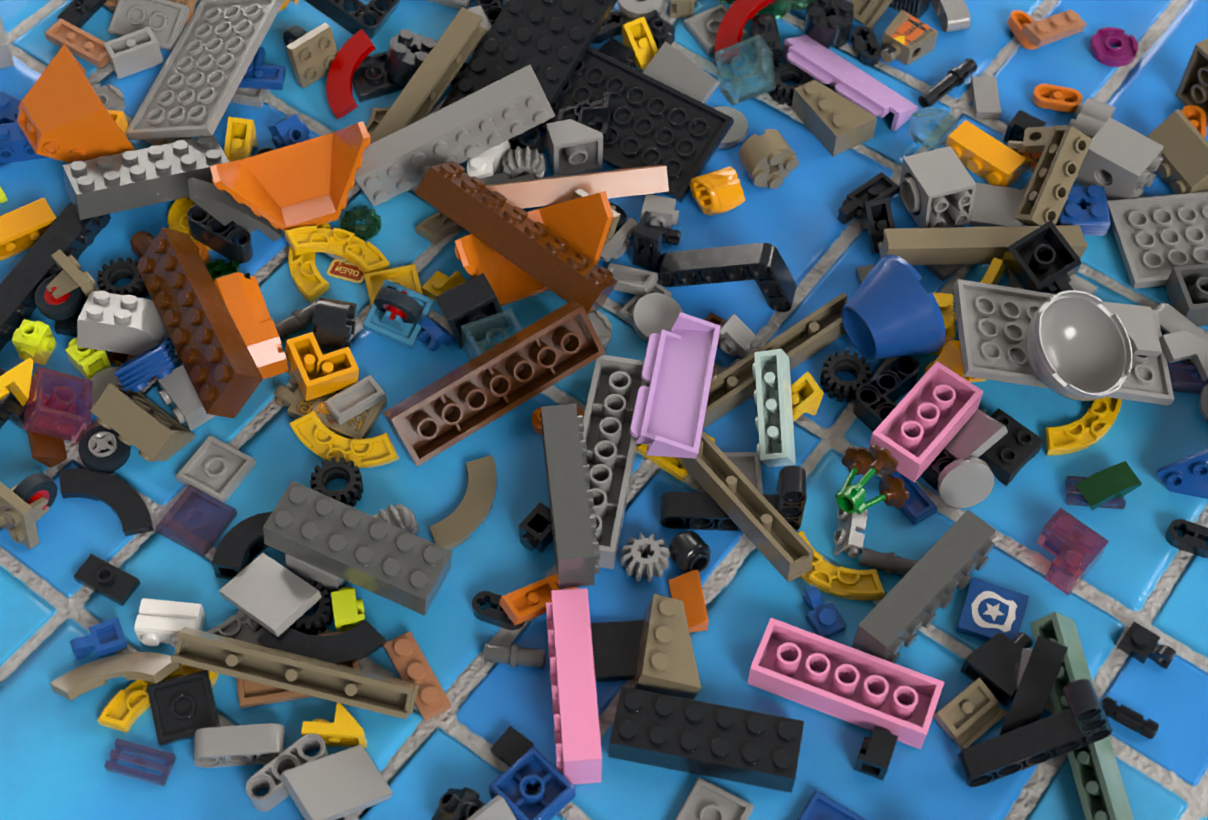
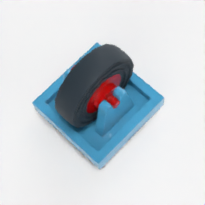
M385 279L363 323V328L412 349L423 328L419 323L425 316H429L434 305V299Z

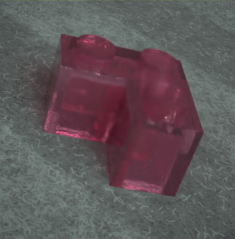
M1060 507L1045 524L1037 541V544L1056 556L1044 579L1069 596L1101 558L1109 541Z

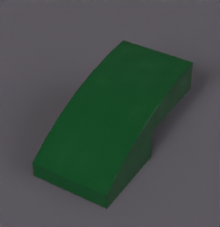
M1126 461L1101 470L1075 484L1076 489L1091 510L1096 509L1114 497L1118 500L1142 485Z

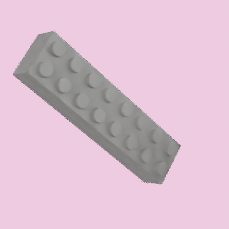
M528 65L369 145L364 150L362 165L356 171L355 180L375 207L419 185L430 166L448 162L461 164L555 117V114L531 65Z
M602 355L596 359L583 419V437L586 439L587 445L586 461L590 469L589 485L593 493V515L596 517V541L599 542L600 550L599 567L614 569L638 444H636L637 438L630 434V426L637 392L641 386H648V383L641 378L644 361Z

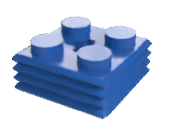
M1072 185L1056 226L1080 225L1083 235H1107L1111 222L1105 187L1097 185Z
M164 341L130 359L115 371L114 376L118 377L117 381H121L120 386H124V391L131 389L135 393L148 386V383L152 381V377L156 376L159 380L173 372L172 370L176 368L174 363L178 356L174 355L175 351L169 345L170 341Z
M535 747L529 749L489 785L490 796L493 799L497 795L502 796L517 820H551L576 796L575 786ZM538 788V794L527 795V789L535 790Z

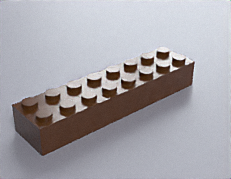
M448 162L430 166L415 194L566 302L573 301L582 305L587 315L603 306L618 283L608 269L604 267L599 268L591 262L592 259L585 253H577L570 248L571 244L562 237L556 238L549 233V228L538 221H532L527 217L528 213L507 203L505 196L487 189L484 181L466 174L464 167L460 164Z
M162 227L158 235L152 240L148 250L140 258L136 267L206 414L235 419L262 382L263 377L190 235Z
M570 301L384 411L383 414L408 459L418 467L604 355L606 351L584 307Z

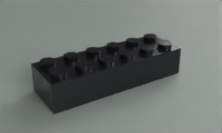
M621 686L609 742V757L792 793L796 779L804 721Z

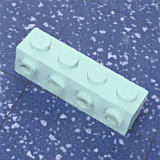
M782 349L754 352L755 363L752 365V370L756 380L754 401L758 411V416L755 418L756 430L759 433V443L757 444L758 458L768 468L796 465L789 357Z

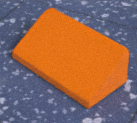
M693 570L668 580L671 598L683 601L689 633L706 631L708 629V615L699 571Z

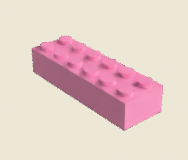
M588 589L551 591L552 602H546V622L557 769L573 785L601 783L602 753Z
M770 618L751 665L747 684L873 731L875 727L886 728L892 734L898 736L897 741L921 750L944 682Z

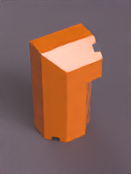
M236 272L216 278L214 284L263 379L288 372L289 368L285 353L281 347L280 337L274 321L270 317L256 277L250 276V279L245 278L243 273Z

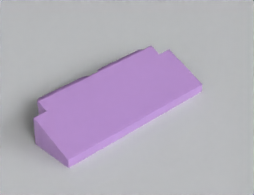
M803 35L785 39L782 59H787L820 82L835 87L837 93L874 116L883 118L889 112L894 113L891 126L893 131H896L918 113L919 107L814 41L809 36Z
M680 312L670 332L662 329L660 334L652 333L650 335L641 373L642 380L647 382L648 386H641L637 392L630 426V434L637 438L636 444H648L646 455L680 458L697 457L720 325Z

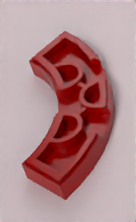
M736 0L721 21L715 40V59L719 67L741 58L740 43L743 35L742 30L746 22L775 0Z
M363 29L354 34L341 47L328 72L326 84L327 98L337 120L358 107L353 97L352 76L362 61L371 52L376 50Z

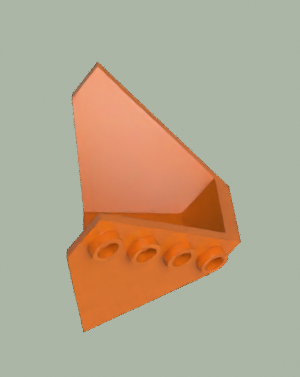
M65 44L18 105L17 123L36 154L67 163L120 154L125 151H135V148L107 111L87 80L85 69Z
M364 121L327 135L242 160L210 166L213 177L212 182L219 190H225L231 194L239 204L244 203L250 207L255 215L258 217L263 216L274 228H280L284 232L293 228L318 226L339 219L341 211L346 208L347 195L349 190L354 187L356 171L361 168L362 155L365 148H368L370 144V133L367 132Z
M606 191L527 212L528 218L534 222L538 221L549 228V233L556 238L562 237L571 244L570 248L577 253H585L592 259L591 262L597 266L613 219ZM470 233L455 240V253L465 270L471 277L484 273L500 306L550 290Z

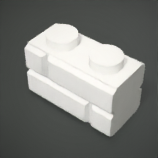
M143 598L134 631L139 641L147 646L155 647L159 643L171 644V646L176 648L178 640L176 637L177 631L182 630L184 627L202 631L206 614L202 604Z

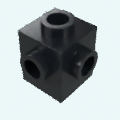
M463 787V789L449 788L441 797L439 807L431 820H467L485 804L479 800L480 795L468 787Z

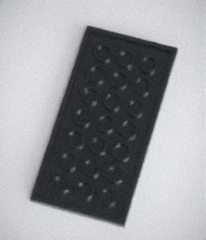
M508 0L439 110L528 65H531L552 107L618 0ZM517 136L508 140L511 149L516 150L517 146L521 147Z
M589 46L551 107L555 117L541 123L538 129L546 132V124L557 121L560 109L575 106L586 99L591 103L604 98V92H611L610 130L608 140H603V163L617 170L654 165L667 166L669 192L661 193L682 203L690 191L689 184L691 179L701 174L730 130L734 119Z

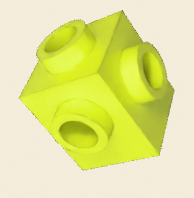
M24 319L20 327L14 331L12 342L20 359L26 360L31 358L34 363L46 365L57 345L49 325L41 321L34 322Z

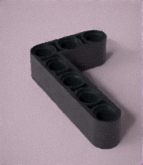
M304 0L353 35L363 29L370 40L397 9L400 0H371L366 6L359 0Z
M262 148L258 150L253 156L269 152L275 149ZM194 204L187 211L189 232L194 239L238 263H246L253 257L251 235L246 229L234 222L224 226L197 204Z
M769 243L666 252L661 255L655 272L658 275L657 283L663 287L755 280L768 305L778 312H788L791 310L797 289L796 282L778 249Z
M910 356L900 357L857 389L853 413L872 432L896 407L894 402L915 386L920 368L918 361ZM943 449L921 474V477L937 490L939 474L956 459Z
M787 466L779 472L776 494L762 495L797 531L801 527L807 499L806 471L800 466ZM672 491L666 492L661 496L660 523L665 528L741 531L707 492Z
M1079 679L1063 688V694L1070 709L979 743L958 753L957 760L967 786L979 787L1095 743L1111 735L1113 730L1090 680Z

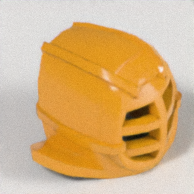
M732 167L722 168L691 179L689 185L692 196L705 215L722 214L745 202L746 199L740 185V179L737 178L738 175Z

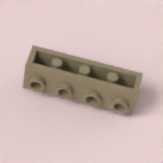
M1054 125L1014 219L1026 226H1042L1051 220L1056 226L1072 185L1078 176V171L1084 157L1088 152L1092 141L1091 138L1073 126Z

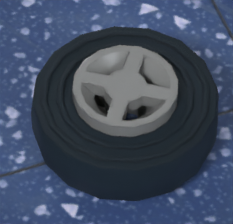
M100 425L90 429L83 435L79 442L78 453L83 464L88 469L111 473L120 469L127 462L131 446L122 442L117 437L119 433L115 430L107 429Z

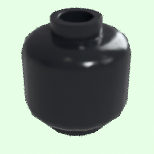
M685 531L672 538L668 547L670 552L669 558L683 573L693 570L702 572L708 566L711 550L697 533Z

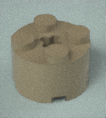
M775 129L763 130L765 134L760 136L754 134L743 143L738 153L740 156L738 161L756 186L775 189L781 186L783 179L798 166L799 161L780 132Z

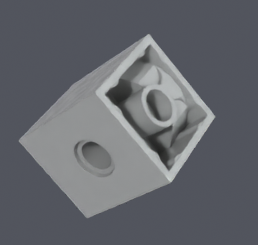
M1110 118L1093 137L1075 182L1082 186L1097 185L1105 187L1106 198L1109 201L1140 198L1144 192L1143 188H1149L1156 177V174L1153 172L1159 168L1163 161L1160 155L1164 146Z
M951 146L903 157L898 196L919 228H953L971 222L977 184Z

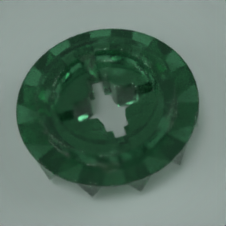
M354 206L353 211H345V216L340 218L341 229L355 233L354 236L364 241L376 236L382 226L380 215H377L375 209L368 210L366 206L362 209H357ZM365 220V224L359 223L356 225V221Z

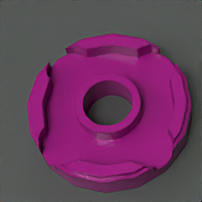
M1115 27L1101 28L1092 36L1089 43V51L1099 63L1112 67H1121L1133 62L1138 52V42L1133 35L1125 34L1123 29ZM1109 45H1115L1118 48H1112Z

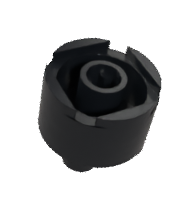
M846 0L810 1L806 9L804 33L827 49H830V46L838 45L837 48L844 46L851 34L854 17L853 3Z
M407 29L401 30L390 41L384 65L385 71L390 73V78L394 82L406 86L433 49L436 41L432 38L415 34Z
M319 298L317 300L312 324H314L313 334L321 352L330 353L349 347L351 350L352 341L350 337L351 334H355L357 304L327 298Z

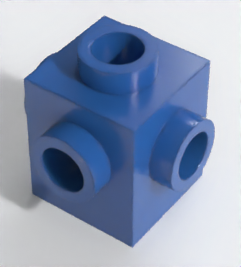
M297 114L288 115L268 127L273 136L272 142L276 149L310 140L308 136L309 129L303 121H300Z

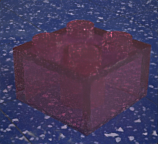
M38 366L31 378L29 398L25 403L24 429L79 443L91 424L92 412L90 410L92 409L93 381Z

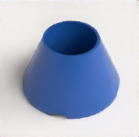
M890 254L881 258L841 311L842 323L850 341L861 355L870 360L933 354L939 351L938 349L945 343L944 320L933 293H926L919 282L922 276L911 264L897 255Z

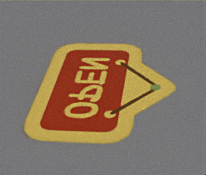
M334 259L327 270V275L354 283H362L364 281L363 272L347 259Z

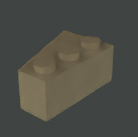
M815 79L794 88L791 109L832 156L873 138L877 117Z
M657 594L652 596L645 609L634 689L694 700L700 691L701 685L682 600Z

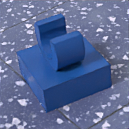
M427 316L419 323L425 331L419 334L418 340L425 343L431 337V342L426 348L433 352L439 348L440 342L449 346L455 338L441 324Z

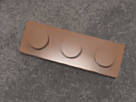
M1070 9L1025 25L1021 33L1038 48L1082 32L1087 24L1080 18L1078 13Z
M63 19L57 21L45 32L48 41L60 47L65 44L71 53L100 69L109 62L103 44L105 43L104 41Z
M411 631L386 642L384 650L400 679L419 684L415 706L423 721L425 722L451 709L449 699Z

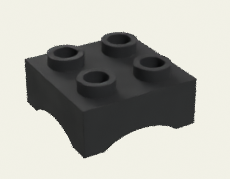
M998 408L990 417L1004 424L1008 433L978 457V459L985 461L998 481L1007 486L1023 466L1040 451L1044 440Z

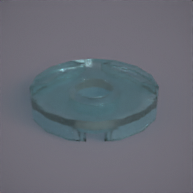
M925 107L918 109L911 115L908 123V134L915 143L919 142L925 148H944L948 135L957 128V121L946 110L937 107ZM933 126L936 127L938 130H930L927 127Z

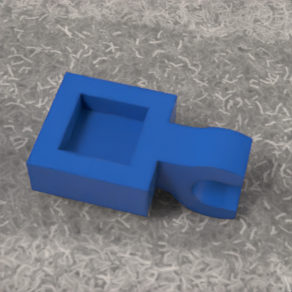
M815 585L804 590L806 595L802 596L810 609L806 613L805 618L816 635L830 638L846 629L847 624L834 603L830 601L824 604L822 596Z
M118 617L90 626V635L70 640L76 660L89 656L94 650H96L97 656L101 657L128 648Z

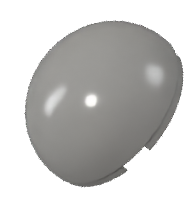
M1077 290L1063 291L1053 295L1037 309L1027 330V355L1037 377L1053 392L1073 400H1097L1113 394L1122 387L1132 368V346L1127 330L1116 313L1112 315L1101 304L1102 300L1098 297Z

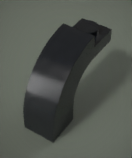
M272 512L251 516L236 524L225 534L217 546L211 563L216 577L233 579L252 562L258 553L270 547L264 544L263 526Z

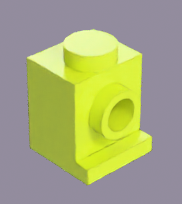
M77 337L72 339L68 344V348L65 349L71 364L88 381L97 372L111 367L105 351L77 347Z
M344 587L339 591L331 592L337 632L350 630L365 620L363 598L357 599L355 588Z

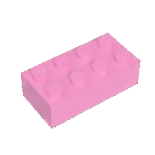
M936 361L872 433L869 447L875 444L879 448H886L899 463L896 471L915 483L977 411L984 391Z

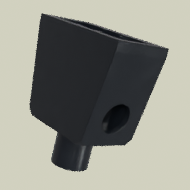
M1019 632L1013 640L1003 633H998L968 655L960 671L972 681L980 678L999 703L1007 707L1017 690L1022 649L1030 648L1033 645V641L1022 632Z

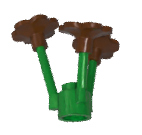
M875 444L869 447V451L864 447L858 449L848 447L841 462L844 466L848 467L850 473L841 490L835 495L840 509L849 514L856 512L860 515L865 509L881 501L885 502L888 506L893 505L897 509L903 508L905 501L909 499V493L904 488V481L900 477L894 478L890 474L883 477V483L879 485V496L865 502L866 492L863 486L874 473L878 474L880 470H886L890 473L896 472V467L899 463L891 456V453L886 448H879ZM856 475H864L857 484L850 485Z

